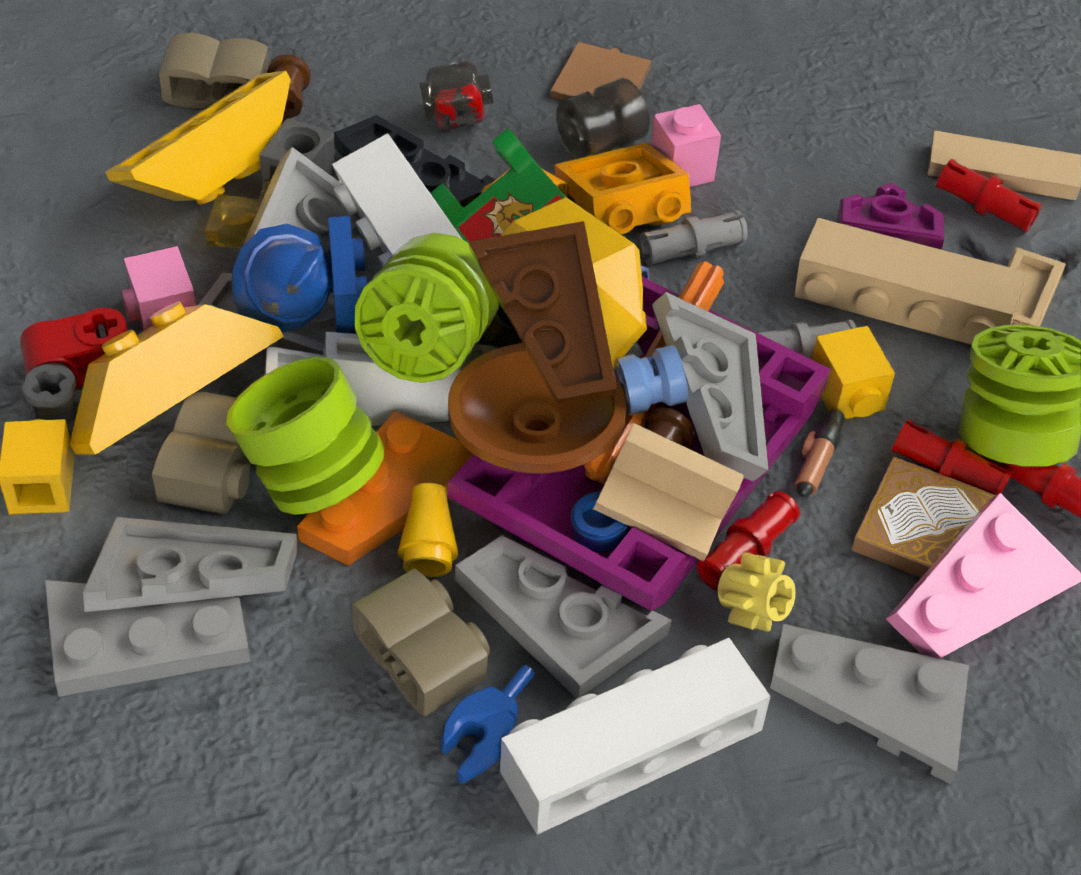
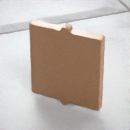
M578 42L550 90V98L582 106L585 111L594 109L625 118L651 69L652 61L620 53L617 48L609 50Z

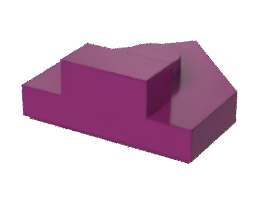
M894 183L878 187L876 195L867 198L855 194L840 200L837 223L942 250L944 243L943 214L928 204L921 205V208L909 202L905 199V190Z

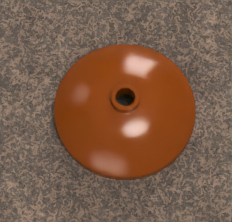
M523 343L489 351L471 361L459 372L448 394V417L451 428L458 440L470 452L482 460L515 472L547 474L573 469L605 453L616 442L623 430L626 419V396L622 384L615 375L617 395L558 406Z

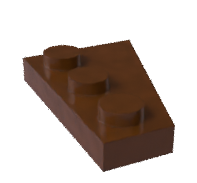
M584 221L468 242L470 252L558 406L617 395V385Z

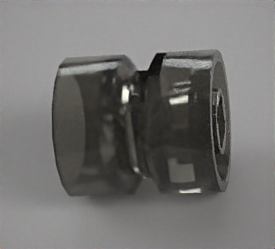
M620 78L597 87L592 95L587 91L559 103L556 110L559 134L568 152L575 159L609 152L613 147L619 148L645 138L649 132L650 119L644 97L637 86L626 78Z

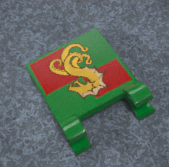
M509 128L492 141V144L495 146V152L510 170L470 204L462 207L443 183L430 193L458 234L466 242L501 236L513 221L566 197L534 161Z

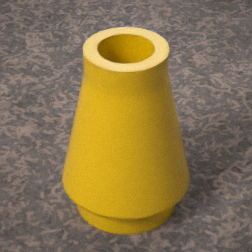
M422 483L412 488L411 504L397 552L398 556L403 560V569L406 572L415 568L425 577L443 576L452 570V561L458 557V549L447 502L448 490L443 485Z

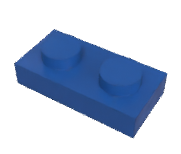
M350 216L328 217L337 333H357L355 330V305L367 284L366 276L356 277L355 271H365L363 238H352Z

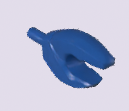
M522 665L501 691L493 686L478 690L465 697L449 714L443 726L439 742L443 755L449 753L465 736L473 735L481 739V741L473 745L471 754L464 760L457 771V781L460 784H464L487 771L501 758V738L507 736L516 726L519 710L515 699L535 675L529 666Z

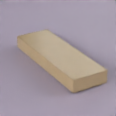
M934 130L927 171L929 176L939 177L945 165L947 166L948 161L952 158L957 163L989 179L993 175L1002 179L1003 186L1011 190L1077 200L1081 189V155Z

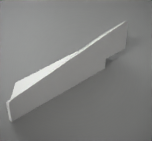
M325 331L323 355L267 347L264 375L298 359L314 356L332 358L342 369L357 396L356 407H360L367 414L371 421V426L383 425L395 410L421 423L449 421L448 394L456 376L471 361L497 348L489 345L475 344L461 367L446 378L418 383L398 379L379 368L363 350L357 334Z

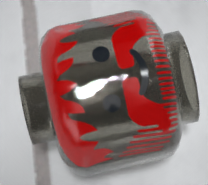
M461 61L430 68L426 75V81L419 83L427 122L435 120L436 125L442 130L481 123L485 117L484 105L494 103L488 74L478 76L476 66L470 61Z

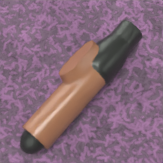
M838 410L829 411L825 421L817 431L809 433L804 443L802 457L805 458V461L794 484L797 494L802 498L816 493L833 452L838 447L841 429L845 422V415Z

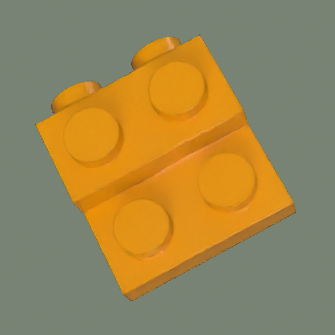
M648 143L554 164L555 176L568 184V194L575 199V204L621 235L631 231L638 225H663L677 220L683 214L691 213L689 173Z

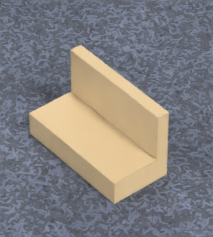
M633 423L593 509L704 561L722 518L738 493L744 475Z

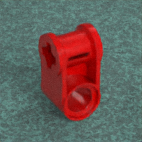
M96 308L83 314L53 321H40L30 325L20 336V347L26 374L44 364L62 365L72 371L76 381L75 389L82 388L88 365L105 355L102 345L127 331L125 318L122 313L115 309ZM99 324H103L106 333V337L101 338L100 332L98 329Z

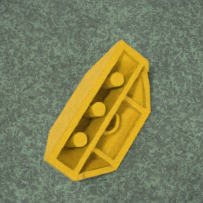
M287 71L264 73L255 76L216 103L123 162L107 170L105 173L109 181L172 201L196 200L197 204L200 205L218 198L225 192L223 187L225 183L234 177L235 179L247 177L261 169L259 155L282 125L291 81Z
M566 197L513 221L501 236L584 221L614 368L615 358L623 357L647 330L646 314L642 310L643 284L639 249L634 243Z
M179 301L159 310L150 317L153 323L152 327L137 336L134 330H129L110 339L102 345L105 355L88 365L69 445L75 454L96 455L284 337L278 326L206 304L184 308Z

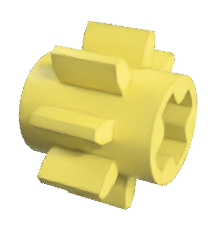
M743 553L741 564H731L724 570L718 584V598L723 607L732 609L728 618L730 624L769 632L771 631L772 620L781 621L789 615L795 601V585L789 576L782 575L785 566L784 561Z

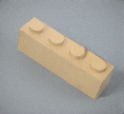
M817 218L800 257L794 297L972 345L975 335L988 328L1012 325L1027 272Z

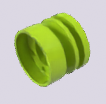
M429 233L413 237L401 246L384 264L383 268L374 275L373 279L366 284L355 305V330L363 350L384 371L398 379L418 383L441 380L461 367L475 344L489 327L498 310L499 301L470 252L468 242L453 235Z
M1003 325L988 328L975 335L970 350L969 359L971 363L966 377L970 388L966 390L963 398L958 429L962 441L968 443L967 446L980 455L998 462L1018 466H1050L1066 462L1075 456L1078 452L1081 438V341L1074 336L1054 329L1032 325Z
M314 356L298 359L272 370L242 392L227 414L226 425L251 464L257 465V476L267 488V492L273 502L282 512L294 515L313 513L341 502L358 491L374 476L384 459V444L371 427V421L367 414L360 407H356L357 396L342 369L332 358Z

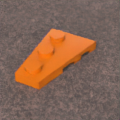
M395 410L377 431L384 444V459L375 475L358 491L341 502L320 511L308 513L297 526L298 539L300 542L349 566L404 530L411 504L412 488L422 483H436L443 485L448 490L450 479L472 457L473 453L458 439Z

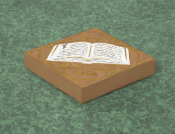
M893 456L854 538L851 550L921 578L985 503L996 495Z

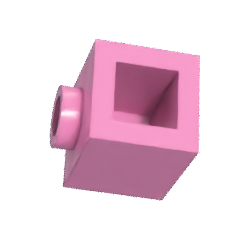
M697 104L654 114L651 146L689 173L690 187L715 181L721 134L702 106Z
M178 246L124 258L129 289L121 290V296L128 321L139 320L142 332L153 326L150 317L154 313L173 303L180 301L184 308L196 306L194 289Z

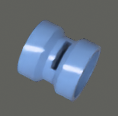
M674 345L656 348L651 356L638 358L633 354L615 358V375L624 389L626 413L629 416L647 412L651 404L663 402L668 406L687 402L688 388L685 371L678 350Z

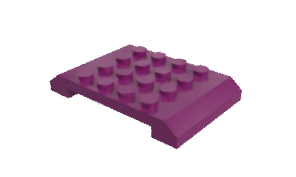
M643 276L642 310L646 314L647 330L637 340L643 353L638 358L645 357L660 330L652 304L665 292L679 297V294ZM709 309L708 312L756 334L769 471L812 415L828 384L831 369ZM663 402L656 404L655 408L666 407L682 413L694 426L686 402L668 406ZM696 433L694 442L688 449L704 456ZM473 454L448 482V497L650 611L667 603L699 561V559L661 542L634 527L615 550L593 552L577 543L572 534L571 510L581 497L592 492L602 491L604 487L603 484L598 481H591L585 475L586 468L584 465L562 472L529 474L495 466ZM766 473L754 482L743 478L738 493L722 518L713 542Z

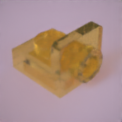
M265 180L259 199L217 195L205 228L207 245L241 249L271 180Z

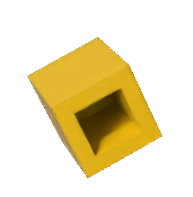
M863 326L816 336L811 360L831 369L828 384L821 396L827 410H838L845 415V419L867 417L876 412L885 411L895 372L869 327Z
M65 419L5 422L0 457V486L9 515L69 512L74 453L69 445L70 436Z

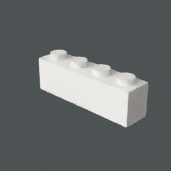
M388 133L332 164L341 185L333 188L348 216L358 213L361 219L355 223L369 249L373 250L380 247L383 251V254L378 256L382 267L401 246L413 237L429 233H440L461 238Z
M730 638L709 647L698 645L686 651L677 661L657 670L644 669L631 675L622 685L598 696L596 694L584 695L573 701L564 711L541 721L531 719L517 725L507 736L501 738L500 773L535 833L538 835L762 731L770 695Z

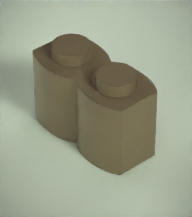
M197 33L173 35L159 72L162 101L188 109L211 106L255 76L267 73L269 66L268 46L244 38L218 41L210 36Z
M196 391L185 399L177 416L174 430L164 441L152 471L157 502L225 515L232 507L236 498L242 499L245 496L250 480L251 462L244 455L226 425L228 411L237 398Z
M414 568L353 603L352 622L354 632L368 653L389 673L399 691L412 707L425 717L487 678V662L490 648L484 634L474 623L469 622L465 624L452 612L453 604L444 586L435 579L429 581L421 572Z

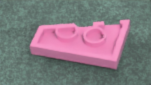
M999 493L985 503L889 614L886 620L921 655L940 659L1081 582V573Z

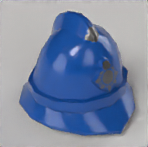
M287 223L260 229L241 247L232 270V299L239 315L278 326L282 333L302 328L319 315L332 291L331 260L317 234Z

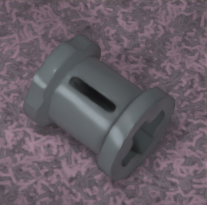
M44 364L28 372L22 385L24 397L33 406L30 421L36 419H65L69 436L72 435L79 403L73 398L76 381L71 370L62 365Z

